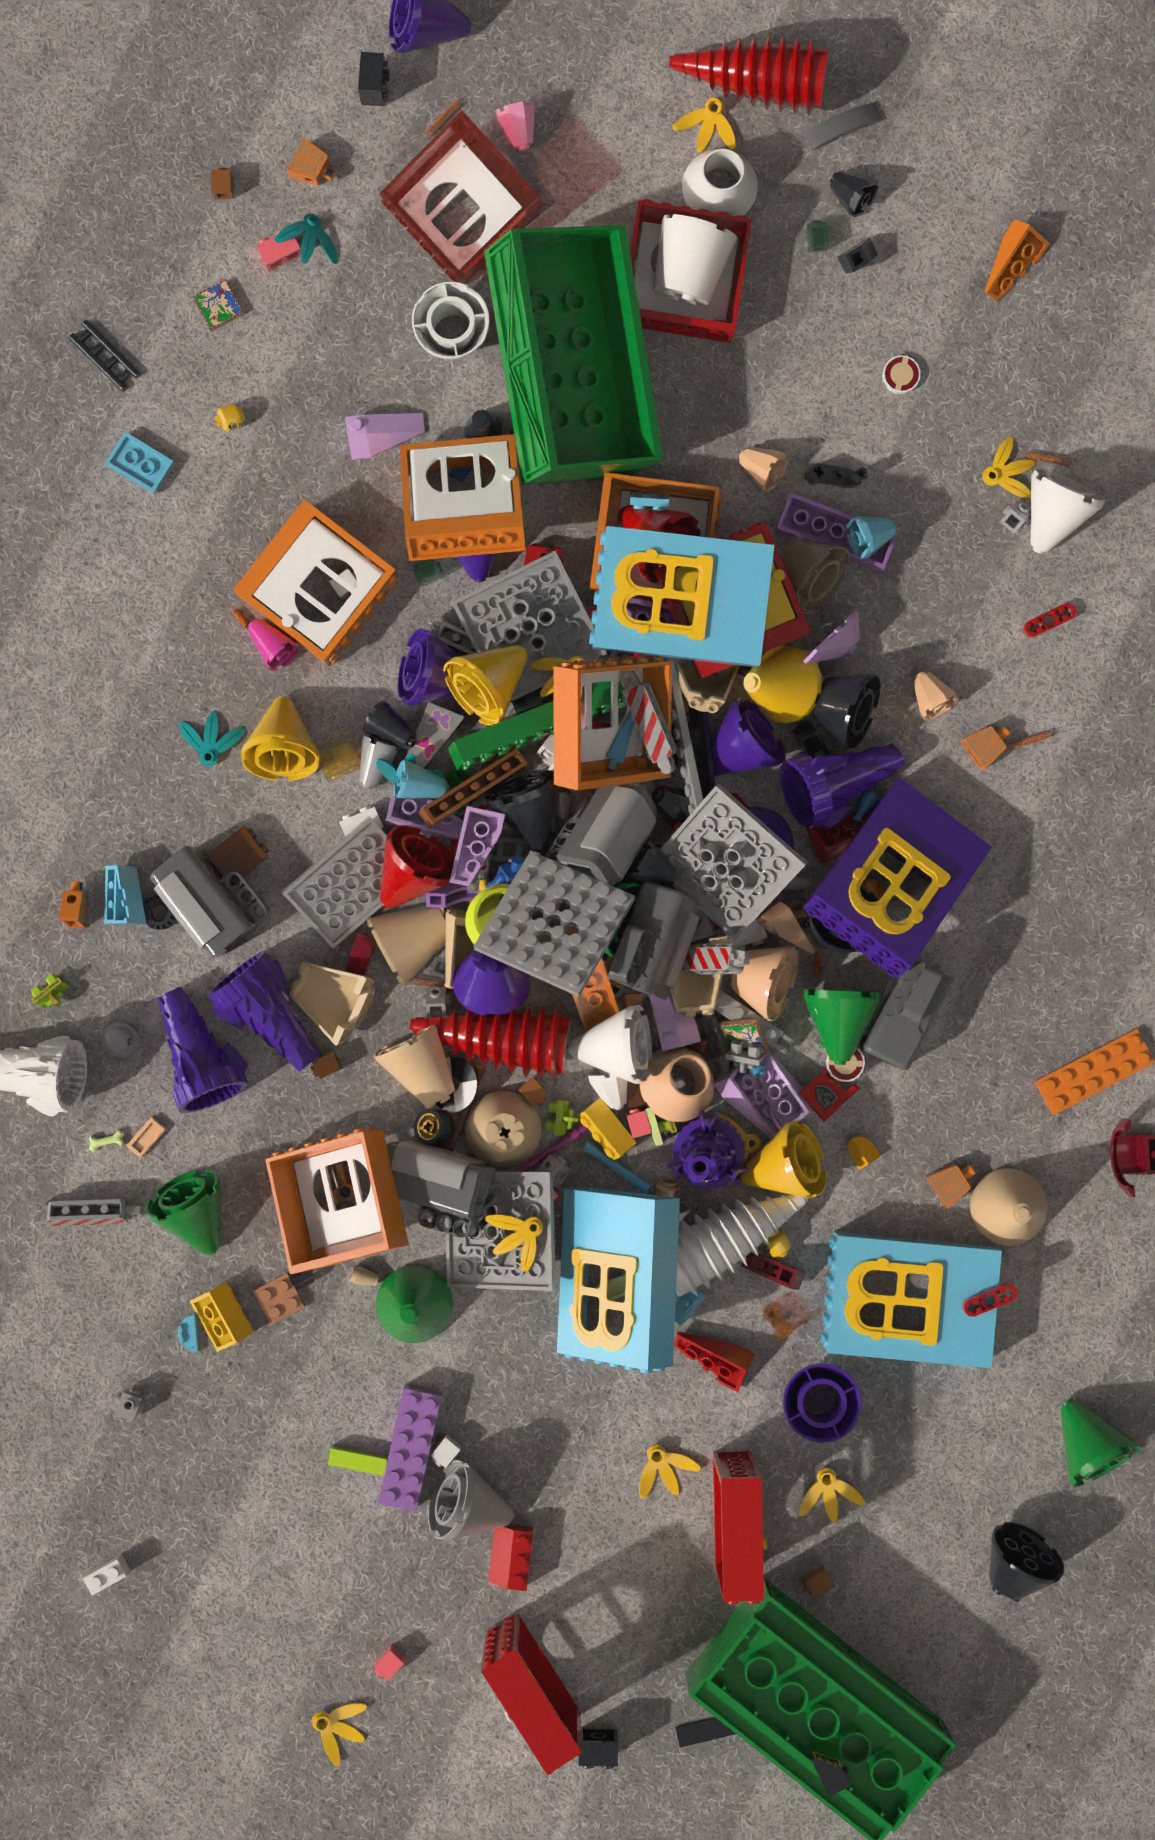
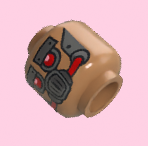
M798 901L788 907L803 930L809 927L810 923L808 913L803 908L806 903Z
M665 1178L657 1183L655 1195L680 1198L681 1187L674 1179Z

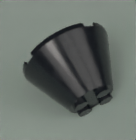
M1004 1522L1003 1525H997L991 1537L989 1579L993 1585L992 1590L998 1595H1004L1015 1602H1019L1022 1598L1061 1579L1064 1574V1563L1055 1548L1051 1549L1044 1542L1046 1539L1024 1525L1014 1522Z

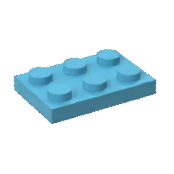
M124 431L106 460L105 465L155 495L175 462Z
M630 492V505H634V509H645V506H653V510H665V507H669V494Z

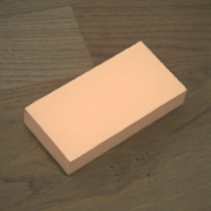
M152 1116L127 1144V1147L142 1158L167 1128Z

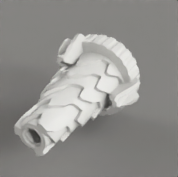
M59 1036L38 1043L37 1048L19 1046V1049L5 1048L0 1050V1090L16 1092V1095L30 1097L27 1099L28 1105L43 1114L53 1117L59 1112H69L78 1105L84 1092L87 1076V1056L81 1042L72 1040L69 1036Z

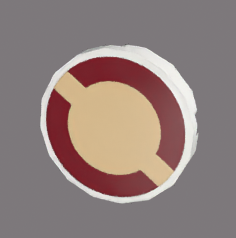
M898 355L886 363L882 371V380L889 391L895 394H906L917 386L921 371L914 359Z
M858 1048L851 1060L846 1061V1065H835L834 1061H831L827 1054L826 1068L836 1080L842 1082L853 1081L863 1072L865 1066L864 1056Z

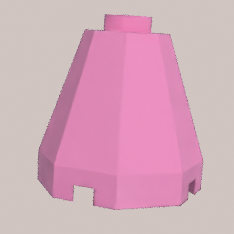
M526 101L506 105L502 112L500 108L496 110L498 123L513 148L519 149V151L530 149L529 146L533 144L535 114L533 101H529V105H527Z

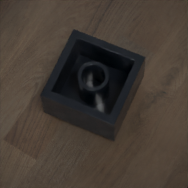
M361 52L358 81L361 105L384 107V102L388 100L389 93L387 88V81L390 80L388 61H385L384 53Z
M581 1729L582 1753L578 1755V1766L586 1769L594 1768V1766H602L604 1769L618 1767V1729Z

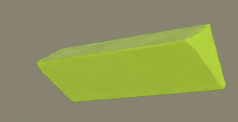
M332 1445L328 1465L384 1476L388 1456Z

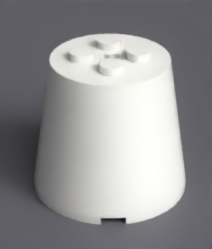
M673 214L672 218L669 215H664L653 289L674 302L681 301L690 306L708 305L736 244L737 236L727 229L720 231L716 229V224L705 220Z

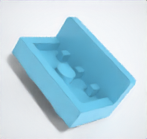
M697 1289L698 1297L691 1291L680 1297L676 1294L675 1322L680 1326L685 1323L706 1297L699 1289Z

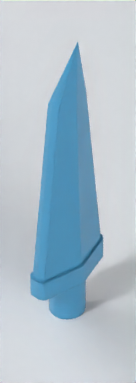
M630 713L606 754V757L610 758L607 768L615 770L618 762L624 763L634 727Z

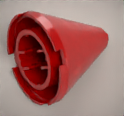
M634 505L624 506L619 511L618 519L622 528L700 537L701 529L697 527L699 521L687 512L653 510L650 507L634 509ZM637 563L639 571L644 578L652 583H659L655 571L658 569V563Z
M399 825L394 827L386 837L380 900L386 908H396L450 883L455 861L454 857L437 838L432 835L430 838H427L420 834L422 829L409 825Z

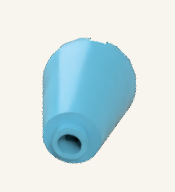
M408 760L401 761L396 776H398L397 783L394 782V797L439 798L448 792L449 784L445 778Z

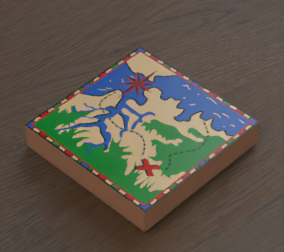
M226 279L192 297L211 332L244 315Z
M757 1019L721 1022L720 1027L729 1050L731 1043L734 1040L743 1042V1050L745 1051L749 1050L750 1044L761 1045V1054H767L768 1047Z

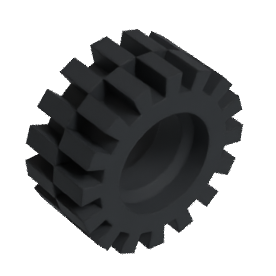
M159 895L149 897L143 903L148 927L156 930L168 929L177 920ZM157 905H162L166 909V916L162 920H156L153 917L152 911Z

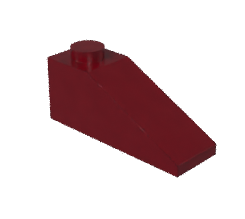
M357 933L346 972L366 976L377 944L375 938Z
M750 1252L746 1256L747 1266L743 1263L741 1267L794 1290L800 1289L806 1273L761 1253H758L757 1256Z

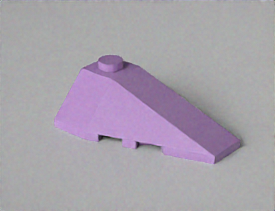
M423 413L365 414L345 417L352 460L372 458L378 453L389 450L395 445L425 433Z
M857 611L853 612L844 623L838 626L810 653L804 662L807 664L841 658L846 653L850 655L857 648L855 644L860 640L859 613Z
M393 790L384 826L394 828L399 825H409L422 829L420 834L459 841L463 820L453 814L429 829L419 812L423 807L431 803L432 800L427 798L394 797Z
M467 806L450 883L470 886L501 835L505 814Z
M670 991L666 1001L650 996L663 1051L701 1041L696 1021L693 1017H684V1013L677 1012Z
M768 1049L763 1060L767 1069L758 1078L765 1091L764 1097L768 1101L771 1110L769 1112L771 1119L779 1130L785 1124L798 1120V1124L804 1123L816 1112L799 1094L803 1089L802 1086Z
M733 1063L729 1066L728 1075L716 1079L714 1082L715 1088L729 1104L768 1137L773 1138L779 1129L771 1119L769 1113L771 1110L764 1097V1088H760L757 1077L749 1075L748 1069L745 1074L740 1073V1067L734 1066Z

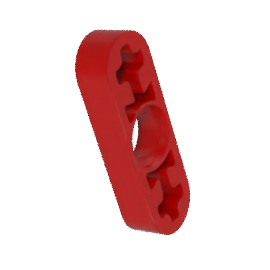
M1070 603L1060 605L1026 622L1023 626V632L1029 638L1039 636L1073 619L1076 615V608ZM1064 608L1071 610L1069 617L1067 615L1058 617V614L1062 613ZM1048 615L1054 618L1052 626L1047 625L1044 621ZM1039 623L1041 624V627L1037 628L1035 630V633L1033 631H1028L1030 624L1032 626H1035Z
M1010 1283L1001 1284L965 1299L962 1303V1310L970 1317L978 1316L1014 1301L1017 1298L1018 1291ZM1005 1288L1013 1291L1010 1293V1297L1006 1295L1000 1296L1002 1301H1000L999 1296L996 1294V1291L999 1294L1005 1293ZM989 1294L995 1297V1302L992 1305H986L985 1297ZM980 1298V1302L984 1306V1308H981V1306L978 1305L974 1307V1312L967 1310V1308L970 1307V1302L976 1305L979 1303L978 1299Z

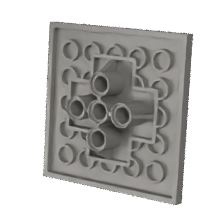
M556 551L452 602L476 653L513 645L522 646L526 649L528 660L510 703L542 688L554 675V670L532 669L530 664L536 660L555 657L569 661L570 658L579 656L589 660L590 663L593 662V659H600L607 655L606 650L592 649L593 644H589L590 632L594 631L595 628L591 624V620ZM519 605L526 608V611L522 614H518L515 611ZM544 614H549L552 620L546 623L541 620V617ZM526 623H533L535 627L532 631H526L524 625ZM508 632H516L517 637L514 640H509L506 637ZM535 640L543 642V646L539 649L534 648L532 644Z
M719 783L660 849L676 869L677 879L673 886L680 892L698 901L700 910L734 940L743 933L808 863Z
M530 851L473 947L474 950L579 997L633 904L635 896Z
M496 1171L489 1202L483 1208L484 1217H481L478 1221L479 1233L476 1229L474 1235L464 1238L446 1234L447 1287L556 1290L553 1172ZM507 1215L523 1221L530 1217H537L541 1220L543 1230L536 1236V1254L528 1271L524 1272L521 1268V1252L525 1241L507 1253L499 1255L493 1253L494 1248L504 1238L512 1234V1230H505L491 1225L486 1221V1216ZM446 1218V1219H445V1224H446V1227L448 1228V1227H449V1220ZM463 1224L462 1230L464 1233L467 1232V1226L465 1224ZM536 1224L530 1225V1230H536Z

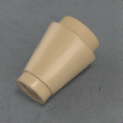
M359 1265L358 1267L353 1266L349 1281L357 1285L376 1286L379 1274Z

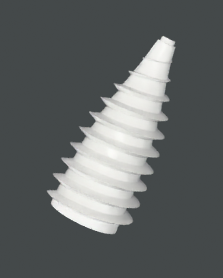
M788 1194L773 1199L766 1196L765 1201L758 1202L755 1198L751 1197L749 1205H744L736 1199L735 1209H730L722 1203L720 1214H716L708 1208L707 1219L703 1220L700 1216L694 1214L693 1225H689L684 1220H681V1230L678 1231L677 1296L680 1297L691 1291L698 1297L697 1287L701 1284L710 1289V1279L716 1277L723 1282L722 1272L728 1269L735 1274L734 1264L738 1261L747 1266L746 1256L750 1252L758 1256L757 1247L762 1242L769 1246L768 1238L773 1232L779 1234L778 1228L786 1221L788 1222L792 1215L805 1206L808 1199Z

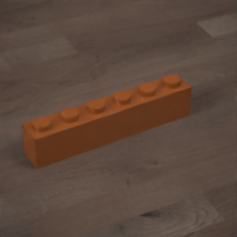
M515 749L423 807L419 814L429 829L522 771L527 766V762L519 750Z

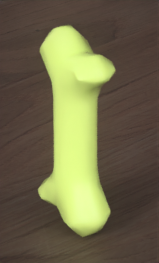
M118 1130L114 1135L100 1139L91 1135L89 1138L91 1142L89 1149L95 1152L100 1146L112 1143L123 1146L125 1143L122 1139L124 1132Z

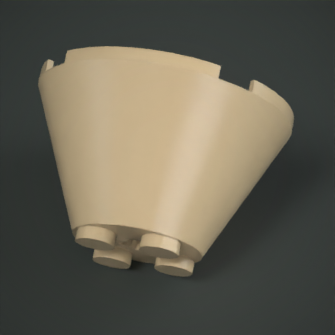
M495 1091L481 1097L470 1109L465 1123V1136L471 1151L478 1159L494 1167L506 1168L524 1162L534 1153L541 1139V1119L535 1106L533 1107L524 1096L511 1091ZM501 1128L509 1129L508 1133L500 1134L502 1132Z

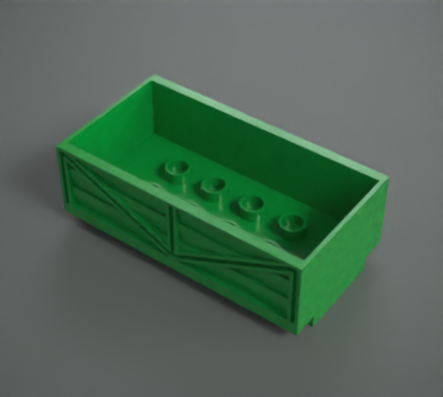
M602 225L509 230L486 249L484 254L523 485L537 483L539 485L601 480L604 479V473L632 475L663 460L626 226Z
M765 1577L764 1601H759L758 1604H749L747 1601H742L685 1673L689 1696L868 1840H883L890 1830L895 1833L944 1770L943 1762L957 1746L945 1722ZM814 1751L837 1759L842 1767L847 1766L851 1778H849L851 1786L829 1797L811 1761L809 1752Z

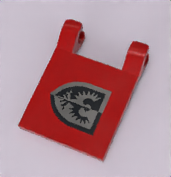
M825 1067L799 1094L821 1120L825 1122L860 1088L857 1084H853L844 1091Z

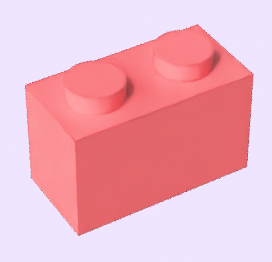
M274 236L270 239L265 238L256 245L268 271L301 256V249L295 238L282 243H276Z

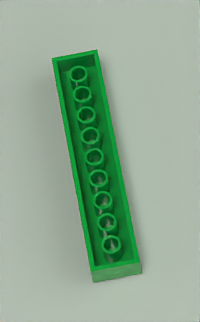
M611 681L598 682L592 685V718L600 712L604 714L611 711ZM618 682V706L622 707L625 705L622 699V691L625 688L620 682ZM585 688L582 689L581 701L585 702ZM554 701L453 741L448 751L456 769L463 768L464 771L474 767V764L478 761L481 764L491 760V757L495 756V754L502 756L513 747L516 749L524 747L530 740H533V742L539 741L549 732L553 735Z

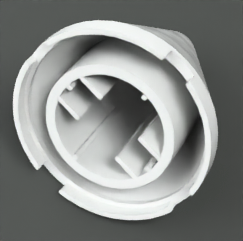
M1035 468L1031 476L1030 544L1033 546L1032 550L1043 554V552L1050 551L1099 511L1106 499L1103 496H1100L1099 500L1094 497L1096 494L1094 490L1057 473L1055 475L1047 474L1048 470Z
M640 1005L628 1006L574 1038L568 1047L569 1054L576 1060L634 1084H644L648 1081L651 1069H646L647 1061L652 1060V1039L647 1015L640 1014V1011H643Z

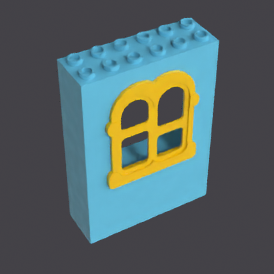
M607 526L606 530L602 531L600 545H604L598 557V565H601V571H597L596 585H599V591H595L593 603L597 605V610L593 611L591 624L595 625V629L590 632L589 644H593L592 649L750 667L760 666L774 545ZM639 562L666 565L665 587L663 589H655L635 585L630 578L631 568ZM677 566L698 569L696 592H681L673 589L674 573ZM636 595L653 598L650 621L635 620L628 615L626 606L630 598ZM663 598L693 601L695 603L693 624L685 626L661 623L659 620L661 600Z
M593 1187L564 1189L557 1353L565 1354V1358L579 1357L580 1361L594 1360L596 1364H606L607 1362L611 1367H621L622 1365L627 1370H636L638 1368L642 1373H652V1370L664 1371L665 1367L673 1366L680 1198ZM589 1264L601 1267L599 1289L588 1287ZM610 1267L626 1270L624 1303L608 1300V1274ZM588 1295L598 1297L600 1300L599 1323L594 1331L586 1330ZM608 1309L624 1312V1328L618 1336H614L608 1331L606 1324Z
M834 1231L833 1236H830L829 1247L832 1248V1255L828 1256L830 1275L827 1274L826 1286H828L829 1290L828 1294H825L824 1305L827 1307V1312L823 1313L822 1324L825 1325V1333H821V1344H823L828 1353L992 1368L997 1308L978 1316L970 1317L962 1310V1303L969 1297L999 1286L1001 1250L994 1246ZM871 1270L896 1272L898 1274L896 1294L888 1296L868 1293L862 1284L864 1275ZM908 1273L928 1275V1294L925 1299L909 1298L904 1295L905 1280ZM989 1294L985 1297L986 1305H992L995 1302L994 1295ZM980 1298L978 1299L979 1303L976 1305L970 1302V1307H968L967 1310L974 1312V1307L980 1305L981 1308H984V1306L980 1302ZM870 1302L883 1303L885 1305L884 1324L882 1327H870L862 1323L859 1313L863 1305ZM895 1305L924 1307L926 1309L924 1330L894 1329L892 1327L893 1307Z

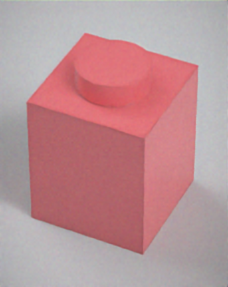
M640 1108L629 1110L630 1114L626 1116L632 1137L636 1138L652 1133L646 1111H641Z
M391 1645L376 1660L374 1665L376 1674L388 1681L404 1665L405 1657Z

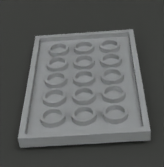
M370 816L282 891V894L333 949L383 906L380 900V890L387 835Z

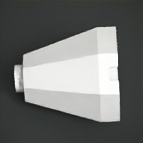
M596 1067L588 1071L591 1085L605 1104L613 1110L623 1108L627 1102V1080Z

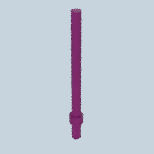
M583 1125L577 1129L573 1128L568 1132V1135L514 1171L530 1170L546 1159L549 1154L552 1155L571 1141L575 1142L581 1138L580 1135L589 1129Z

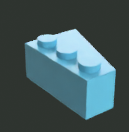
M106 866L104 924H146L137 867Z

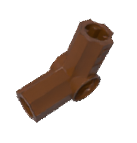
M347 1161L331 1165L337 1188L332 1192L336 1210L355 1195ZM347 1186L351 1189L350 1196L342 1194L343 1187ZM325 1197L318 1204L329 1212L327 1198Z

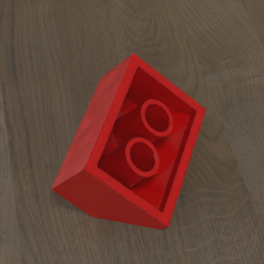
M508 1524L494 1530L489 1582L505 1589L527 1592L534 1527Z

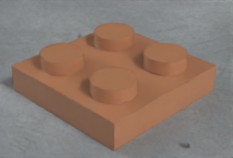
M288 1272L253 1290L270 1325L306 1307Z

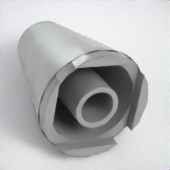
M364 734L359 781L363 787L368 789L378 787L384 775L378 769L375 761L380 758L391 764L400 747L393 744L390 745L388 742Z

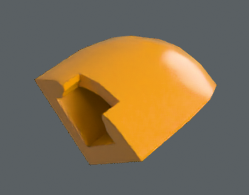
M854 1137L848 1143L849 1155L858 1170L881 1156L875 1145L865 1137Z

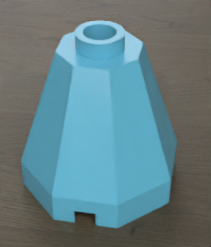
M858 516L852 518L846 525L847 530L850 529L851 533L847 535L848 542L854 554L861 555L859 557L861 559L870 557L891 540L897 530L895 522L888 517Z

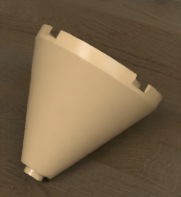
M1000 1168L989 1172L978 1181L973 1194H971L970 1214L975 1227L984 1237L1000 1245L1013 1246L1029 1241L1041 1230L1047 1217L1048 1204L1042 1186L1033 1176L1019 1169Z

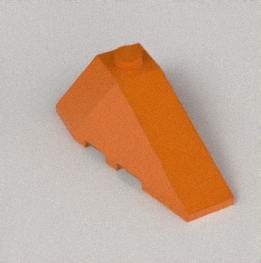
M1014 219L1003 237L984 292L993 300L998 301L1013 286V281L1019 275L1023 277L1027 273L1025 269L1031 263L1035 265L1040 260L1050 243L1031 225Z

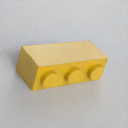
M601 1098L594 1101L578 1114L583 1126L591 1131L594 1140L603 1146L606 1155L613 1160L621 1157L636 1144V1141Z

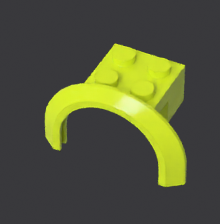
M496 884L487 887L478 893L470 903L465 913V924L468 936L474 944L500 903V897L506 893L510 884Z

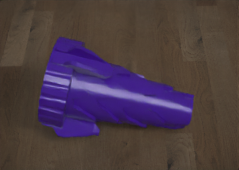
M894 743L880 748L871 747L857 753L849 752L832 756L822 755L814 759L808 754H801L782 762L780 767L781 788L788 808L801 825L806 828L816 826L823 829L831 828L852 811L851 806L844 804L848 802L847 800L862 794L864 790L877 786V782L894 775L895 772H898L897 769L905 765V757L901 756Z
M264 950L245 961L227 975L209 992L208 997L214 1003L213 1012L216 1016L238 1029H242L246 1022L255 1035L259 1034L268 1046L275 1048L283 1059L287 1058L299 1072L316 1059L321 1052L307 1036L306 1030L298 1020L299 1015L288 1002L290 999L285 994L288 992V988L280 963L277 960H272Z
M176 987L174 990L158 997L157 1000L163 1013L164 1026L169 1036L167 1042L172 1052L171 1060L175 1068L174 1090L172 1094L179 1112L191 1113L201 1111L225 1102L241 1093L247 1086L248 1080L245 1072L248 1065L239 1052L229 1042L224 1043L223 1048H219L213 1032H209L203 1016H199L194 1003L191 1002L188 994L185 993L182 987Z
M704 1110L700 1111V1117L691 1120L678 1133L673 1149L674 1162L667 1164V1167L673 1169L676 1175L673 1178L675 1181L682 1177L691 1185L704 1189H716L727 1185L729 1181H734L737 1184L742 1182L738 1177V1173L748 1172L749 1170L743 1164L745 1160V1144L742 1140V1135L731 1122L718 1117V1111H715L714 1116H706ZM696 1162H704L706 1169L703 1171L698 1170L695 1166Z

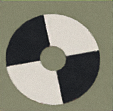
M448 1057L446 1061L451 1077H456L459 1080V1088L457 1091L449 1094L451 1097L444 1103L438 1101L436 1106L446 1112H458L465 1109L473 1100L477 1089V1078L473 1067L465 1059Z

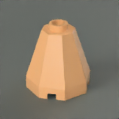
M751 446L743 449L739 455L740 465L760 489L766 492L776 487L778 483L775 480L777 478L781 479L783 477L788 459L786 454L781 451Z
M921 672L915 676L913 684L920 714L924 721H927L928 717L935 719L952 708L950 706L952 702L954 704L958 703V697L955 692L931 672Z

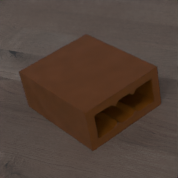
M243 826L208 853L207 856L224 877L231 872H240L247 876L269 858L266 854L269 850L263 843L259 844L255 840L257 835L251 828L247 829ZM237 875L232 878L233 885L240 881Z

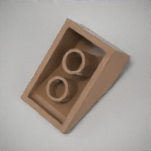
M776 898L756 918L758 923L762 927L765 926L770 933H776L778 936L811 954L815 952L790 908Z

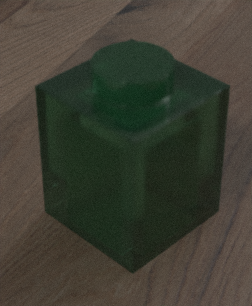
M815 220L807 224L806 239L808 253L827 251L829 245L827 222Z
M429 559L412 566L420 587L442 579L440 575L443 573L440 562L436 563L434 559Z

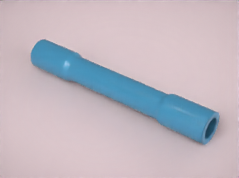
M588 1140L583 1146V1151L605 1164L645 1194L651 1186L640 1176L635 1175L616 1160L608 1157L602 1149Z

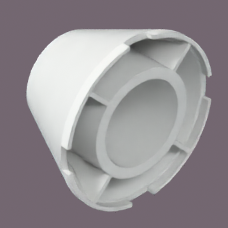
M712 149L698 155L688 165L682 181L683 197L687 206L691 207V209H707L713 213L726 212L731 216L745 215L754 204L758 190L757 177L751 164L742 155L728 149ZM714 169H726L735 175L738 182L730 188L720 189L712 186L705 178V175Z
M443 282L427 289L415 304L412 313V327L417 341L427 352L443 359H459L473 353L485 340L489 329V313L482 297L467 285L458 282ZM459 316L468 322L469 327L462 336L455 339H446L435 332L436 325L445 317Z

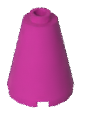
M254 619L250 622L248 633L267 667L271 671H277L276 667L280 665L282 667L287 666L298 653L296 647L299 648L298 643L263 619Z

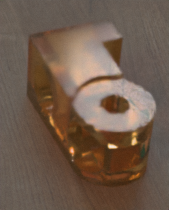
M768 1304L763 1308V1317L766 1321L771 1322L776 1331L772 1336L777 1343L793 1334V1331L776 1305Z

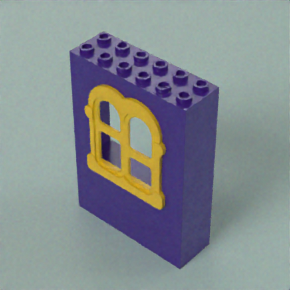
M899 777L885 791L803 908L810 916L820 920L826 928L836 932L842 940L848 941L858 952L869 957L874 964L885 969L887 974L899 978L912 967L992 846ZM884 850L904 864L898 874H894L879 862V858ZM871 869H876L891 881V885L877 902L865 900L860 893L861 883ZM910 870H913L930 883L919 901L914 900L900 889V884ZM894 895L912 908V912L905 921L896 922L886 912V906Z

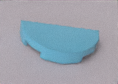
M196 1313L188 1315L178 1328L180 1343L191 1352H200Z

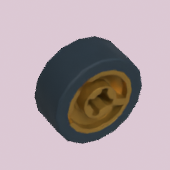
M425 1109L417 1115L414 1122L415 1137L419 1142L426 1145L439 1146L444 1144L451 1133V1120L447 1113L442 1110Z

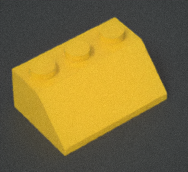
M227 1282L210 1289L190 1301L217 1352L240 1342L254 1333L250 1322L246 1319L241 1305L237 1302Z

